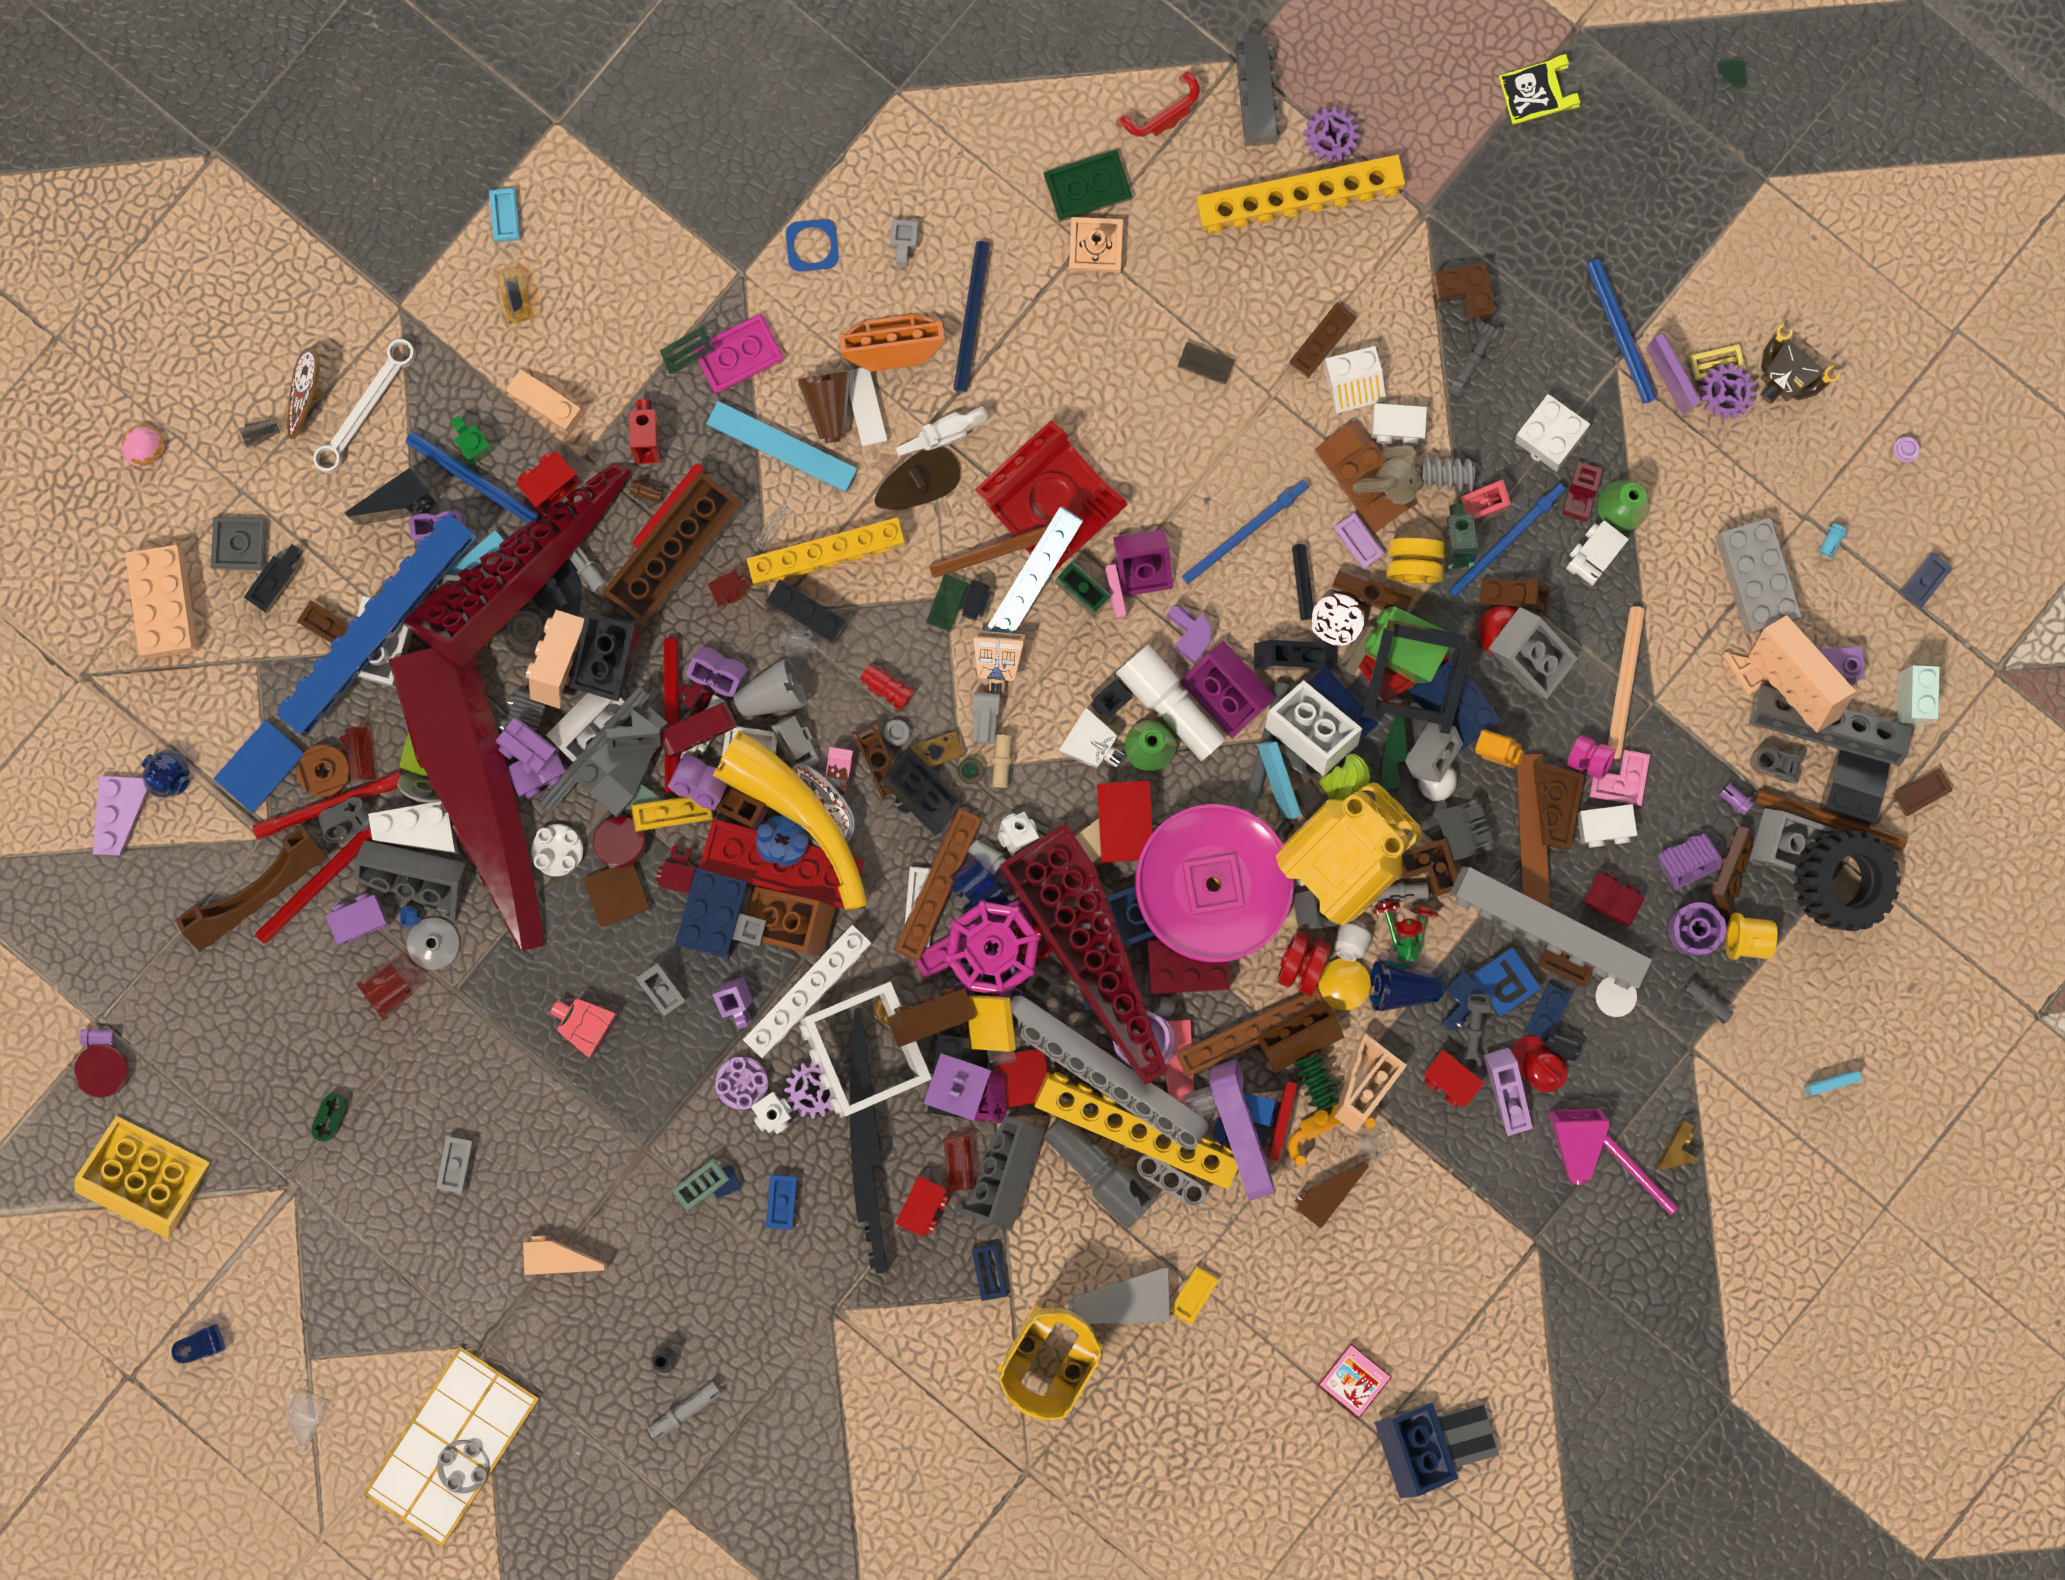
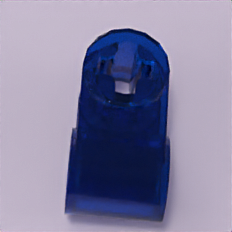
M215 1324L178 1340L172 1346L171 1353L174 1360L178 1363H190L224 1351L227 1347L218 1324ZM184 1346L191 1348V1351L188 1352V1356L181 1355V1351L184 1350Z

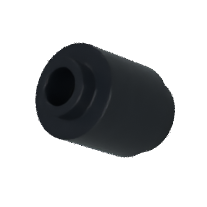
M971 580L970 585L966 586L958 608L963 611V617L975 621L977 617L983 618L991 593H989L991 587L989 585Z

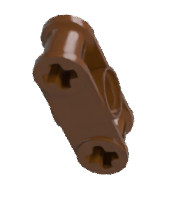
M874 721L871 723V726L858 732L854 730L851 733L867 762L882 800H885L886 796L892 794V792L887 787H884L885 785L880 780L892 766L893 762L884 745V739ZM876 754H882L886 757L885 765L880 768L872 765V758Z

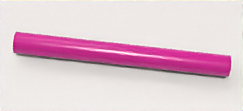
M1606 1134L1603 1145L1672 1215L1678 1207L1621 1147Z

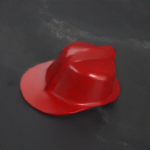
M1527 1036L1515 1042L1511 1052L1518 1063L1520 1076L1541 1092H1553L1563 1086L1567 1079L1568 1068L1562 1058L1543 1045L1538 1037Z

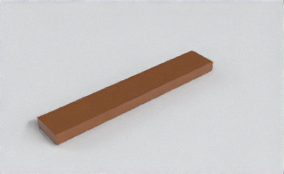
M1526 754L1523 756L1520 765H1516L1522 894L1550 908L1547 846L1542 845L1533 768L1534 762L1543 763V754Z
M958 808L896 942L894 951L919 961L982 818L962 808Z
M1316 988L1312 996L1300 995L1184 1049L1175 1055L1187 1078L1258 1045L1259 1042L1256 1038L1258 1035L1323 1003L1324 1000L1319 989Z

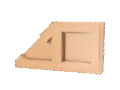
M1728 652L1722 655L1746 696L1758 690L1760 685L1765 686L1770 683L1761 670L1753 665L1750 658Z

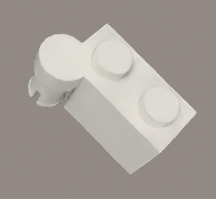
M1605 520L1599 526L1596 523L1592 525L1585 534L1589 539L1583 546L1580 543L1577 544L1569 555L1573 559L1566 567L1573 575L1575 573L1578 574L1591 586L1629 540Z

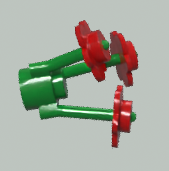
M1384 899L1382 902L1377 903L1378 907L1372 909V912L1374 914L1385 912L1393 941V951L1398 952V960L1405 962L1418 960L1419 951L1422 950L1426 918L1438 917L1439 914L1433 912V907L1428 906V904H1419L1417 908H1410L1409 911L1421 915L1420 921L1407 918L1394 924L1390 911L1399 908L1400 902L1393 903L1391 899ZM1397 934H1404V937H1401L1399 942Z

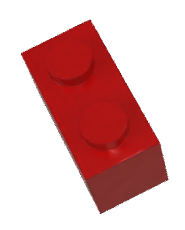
M1440 1050L1421 1074L1425 1078L1423 1083L1434 1092L1437 1089L1442 1091L1446 1095L1444 1100L1454 1108H1457L1458 1105L1465 1108L1484 1084L1482 1080L1444 1050Z
M918 1175L895 1224L923 1238L926 1232L932 1234L938 1221L934 1219L937 1209L943 1211L949 1198L945 1194L947 1188Z

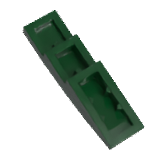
M1394 715L1380 763L1378 784L1389 795L1390 791L1400 788L1398 764L1406 763L1405 760L1407 758L1404 717Z

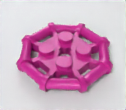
M981 900L970 911L956 921L952 920L950 923L952 927L947 955L944 957V960L951 966L967 992L977 991L1006 997V993L1030 976H1034L1037 949L1041 936L1037 935L1018 905L1013 907ZM988 913L1008 917L1004 923L989 921ZM982 915L983 922L971 931L964 928ZM1014 920L1025 934V938L1018 939L1010 928ZM962 932L967 935V944L964 952L958 953ZM988 942L998 943L999 947L997 948L998 953L996 955L986 953ZM1028 943L1025 963L1023 965L1017 961L1020 945ZM966 958L973 967L974 972L971 976L959 961L960 959ZM1013 966L1020 969L1018 973L1003 983V973ZM980 974L995 976L996 984L977 981V978Z

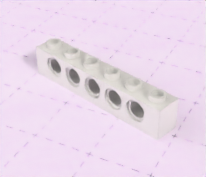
M851 925L743 1041L761 1058H765L867 951L872 943Z

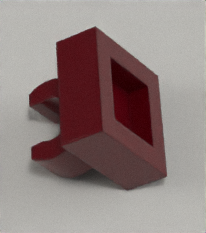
M696 682L693 687L684 683L678 691L686 697L682 703L697 714L704 710L714 694L706 686Z

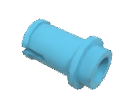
M1833 523L1832 527L1827 528L1829 532L1818 552L1829 558H1834V554L1842 539L1847 537V529Z

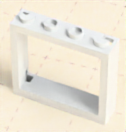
M891 981L800 1020L801 1036L805 1041H809L812 1050H809L814 1065H819L822 1072L819 1075L820 1081L825 1090L829 1089L833 1098L830 1099L831 1107L834 1108L836 1114L839 1113L841 1118L932 1079L917 1043L913 1042L901 1048L914 1078L849 1106L814 1022L880 995L888 1017L894 1015V1009L901 1005Z

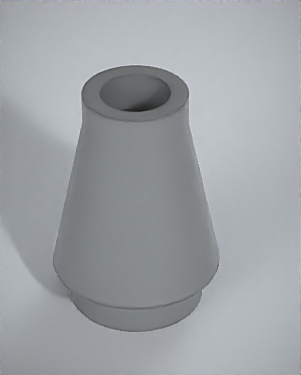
M976 840L968 850L987 875L992 874L994 877L1000 873V864L1007 861L1004 858V854L981 843L979 840Z

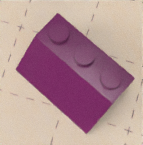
M1224 640L1208 652L1180 681L1232 739L1276 699L1274 694Z

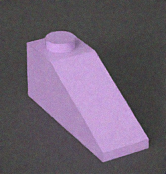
M1506 1048L1484 1055L1489 1079L1507 1136L1533 1129L1518 1063L1511 1050Z

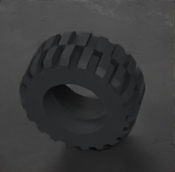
M1832 830L1828 831L1827 834L1818 835L1815 837L1816 842H1809L1805 846L1807 852L1800 854L1797 860L1800 863L1799 868L1794 870V876H1797V883H1794V891L1799 892L1800 896L1797 897L1799 905L1806 907L1804 913L1809 918H1814L1815 923L1838 930H1866L1871 928L1873 923L1879 924L1884 920V913L1891 912L1894 907L1891 903L1893 900H1897L1899 892L1896 891L1897 885H1900V877H1897L1896 873L1899 870L1898 862L1892 860L1894 854L1891 849L1884 848L1886 846L1884 841L1880 838H1874L1873 834L1867 832ZM1847 856H1851L1860 869L1861 885L1854 899L1843 905L1833 890V874L1840 861Z

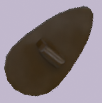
M943 448L929 451L921 450L906 460L883 482L875 496V505L880 509L902 510L930 503L947 496L955 489L959 482L960 467L957 459L951 452Z

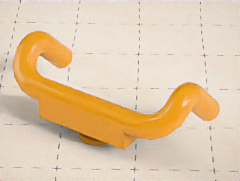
M1338 1104L1324 1110H1319L1312 1117L1299 1123L1300 1130L1296 1131L1288 1142L1290 1157L1296 1165L1304 1166L1306 1164L1305 1157L1301 1155L1298 1149V1145L1303 1139L1306 1138L1309 1141L1342 1123L1334 1117ZM1370 1115L1363 1123L1367 1128H1373L1376 1124Z

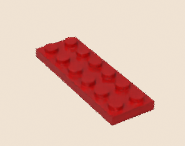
M716 819L712 820L699 869L845 909L838 887L841 886L832 863L822 848L808 845L803 859L798 863L785 867L779 866V863L766 862L759 855L756 849V830ZM779 837L778 840H775L777 843H783V845L788 844V839ZM853 857L861 876L865 860Z

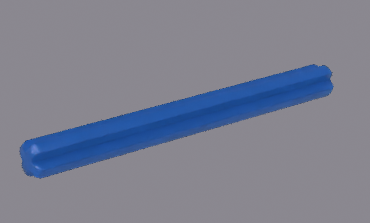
M1592 260L1587 264L1591 279L1642 403H1650L1656 399L1650 379L1601 260Z
M411 432L406 438L405 442L407 445L525 522L529 523L532 520L537 522L540 515L538 512L417 433Z

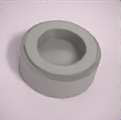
M892 720L884 728V737L890 745L902 746L908 741L910 730L904 721Z

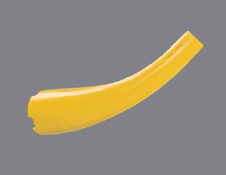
M738 730L722 756L721 763L715 769L713 776L774 809L806 829L826 853L834 867L841 884L838 890L845 911L867 905L863 884L852 853L836 822L809 786L776 754L754 738Z

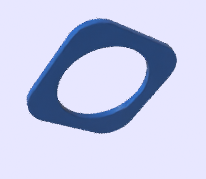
M826 219L791 223L787 227L788 262L793 270L798 272L833 268L837 264L836 228L831 221ZM810 227L823 230L831 242L828 256L821 262L814 264L801 261L796 256L793 248L797 234L803 229Z

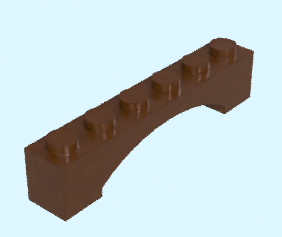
M303 824L281 840L283 847L277 858L251 885L220 902L201 907L195 904L175 919L181 934L199 952L214 944L218 938L234 929L238 923L249 915L254 914L258 908L270 899L275 898L282 890L298 881L302 875L313 867L318 866L327 857L320 843Z

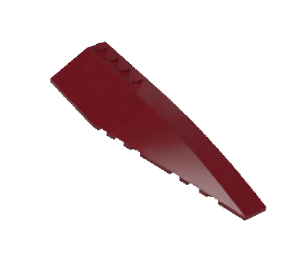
M433 647L389 659L416 760L420 768H424L429 777L427 781L432 790H436L442 802L440 804L442 809L450 816L453 822L452 827L472 864L477 866L483 885H487L494 898L492 901L496 909L499 908L505 918L504 924L520 952L545 946L536 889L523 827L505 757L498 750L500 745L496 740L499 736L476 654L464 666L447 659Z

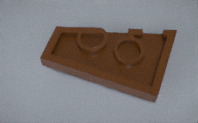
M1534 762L1533 768L1542 845L1565 851L1571 850L1585 774Z
M1739 826L1736 835H1732L1729 843L1730 851L1728 856L1723 858L1720 877L1714 881L1712 887V894L1716 899L1721 915L1725 919H1730L1731 915L1735 913L1731 905L1733 897H1739L1741 891L1739 874L1746 871L1753 845L1752 835L1749 828Z

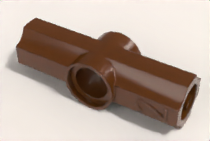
M1340 568L1331 588L1334 592L1352 596L1365 606L1375 607L1380 610H1386L1388 607L1395 606L1407 612L1412 599L1411 596L1385 587L1378 581L1365 579ZM1370 587L1376 589L1378 598L1374 600L1368 599L1364 593L1365 589Z

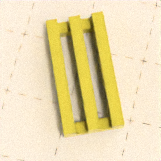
M1740 344L1688 357L1691 363V372L1694 375V382L1702 381L1701 379L1704 376L1710 377L1708 372L1700 374V370L1717 367L1719 364L1726 365L1738 362L1734 369L1739 366H1743V371L1746 369ZM1733 352L1736 353L1734 357L1697 365L1698 360Z

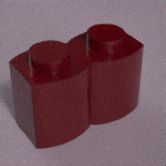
M1610 873L1595 874L1581 902L1626 927L1631 926L1645 899L1639 895L1641 891L1629 884L1626 887L1617 883L1618 878Z

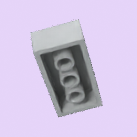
M1771 518L1723 531L1715 537L1745 636L1763 631L1764 628L1786 615L1793 622L1802 617Z

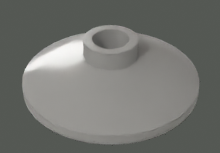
M409 772L403 774L398 779V788L407 797L419 803L441 801L436 790H432L428 783V776Z
M440 918L421 920L417 926L411 929L407 939V949L411 959L418 966L428 970L442 969L451 964L456 958L460 947V940L456 929L449 922ZM431 938L436 940L434 948H429L427 945L428 940Z

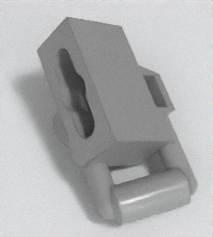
M795 716L785 717L771 726L778 740V745L783 750L784 757L790 762L792 769L799 763L809 767L817 765L819 758L810 741L812 736L808 727L801 728ZM809 752L811 757L801 762H796L798 758Z

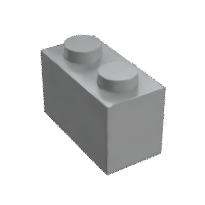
M1428 722L1405 760L1413 778L1441 782L1463 745L1456 727L1452 726L1450 734L1439 732L1438 724Z

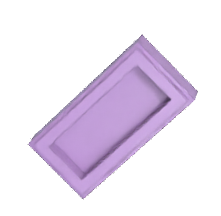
M1355 512L1333 528L1363 570L1385 555Z

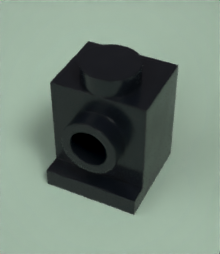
M1112 673L1101 686L1090 694L1093 700L1090 704L1100 715L1105 713L1110 718L1133 697L1130 691ZM1108 692H1112L1113 696L1111 699H1104Z

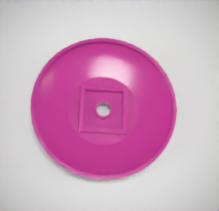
M1222 804L1199 805L1171 816L1149 837L1137 864L1135 875L1136 897L1148 927L1168 948L1182 956L1197 961L1209 963L1229 962L1246 957L1259 950L1279 931L1292 903L1294 879H1288L1280 870L1276 859L1277 853L1283 846L1281 840L1261 819L1233 806ZM1214 877L1220 882L1218 891L1211 892L1207 889L1206 880L1208 878Z

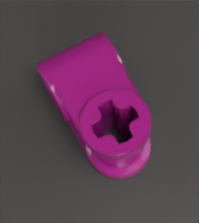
M993 1071L990 1072L974 1120L976 1122L991 1120L994 1123H1001L1007 1114L1005 1080L1001 1073Z

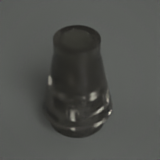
M275 418L246 423L244 427L239 428L246 448L251 446L255 448L270 437L280 433Z

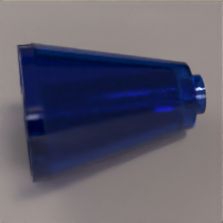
M1379 959V961H1375L1373 964L1370 980L1371 986H1374V995H1369V1000L1374 1011L1381 1012L1435 1003L1439 1001L1440 997L1444 996L1445 985L1444 982H1441L1439 976L1386 959Z

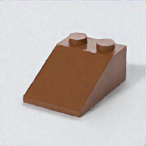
M755 886L747 916L766 921L760 942L822 957L836 906Z

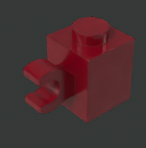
M674 845L671 849V856L675 863L664 861L663 867H658L655 881L659 882V888L689 895L696 870L695 868L687 867L692 850L687 848L685 856L678 857V846Z

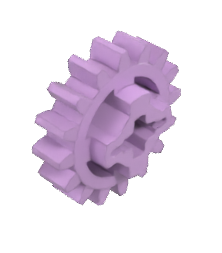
M811 1062L810 1068H807L802 1063V1071L799 1072L793 1069L794 1079H786L791 1084V1087L784 1089L785 1092L791 1093V1097L786 1099V1101H794L795 1105L792 1110L802 1109V1117L807 1112H810L812 1119H815L816 1112H819L824 1117L826 1116V1108L831 1111L834 1110L830 1104V1099L833 1098L830 1094L829 1099L824 1104L822 1097L825 1089L821 1081L814 1079L811 1073L818 1072L822 1074L820 1067L816 1068V1065ZM803 1077V1087L796 1092L797 1082ZM808 1078L814 1086H820V1090L817 1091L818 1102L812 1094H807L806 1092L810 1088ZM808 1099L813 1102L815 1108L806 1107L800 1101Z

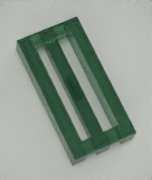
M700 327L659 350L670 374H675L716 351L715 347L710 343L711 338L707 336L705 327ZM699 336L701 337L702 340L696 342L695 344L687 347L686 349L678 352L677 354L671 357L668 356V354L672 351L680 348L681 346L689 343L690 341L696 339ZM705 345L704 349L682 360L681 362L672 365L673 362L681 359L682 357L690 354L691 352Z

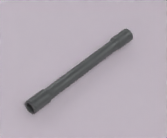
M1275 682L1272 693L1276 699L1270 704L1269 710L1289 693L1290 685ZM1264 727L1260 743L1274 742L1275 736ZM1259 749L1242 810L1254 816L1266 773Z

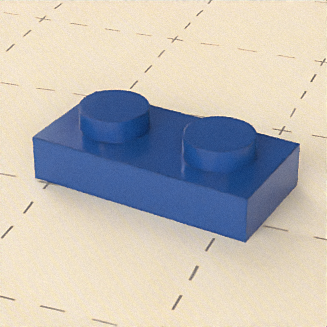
M770 1175L766 1228L793 1230L797 1177Z

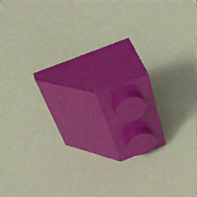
M1164 529L1113 537L1122 597L1173 589L1169 546Z

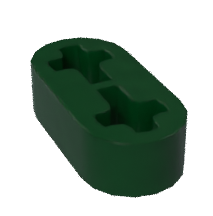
M333 1093L323 1099L311 1128L312 1135L316 1140L322 1142L330 1141L337 1134L348 1107L344 1096ZM337 1098L339 1099L338 1104L341 1105V1109L334 1110L332 1116H330L332 1107L328 1103L329 1101H335ZM327 1119H330L327 1126L331 1130L330 1134H324L323 1137L320 1136L321 1131L318 1130V1126L325 1125Z

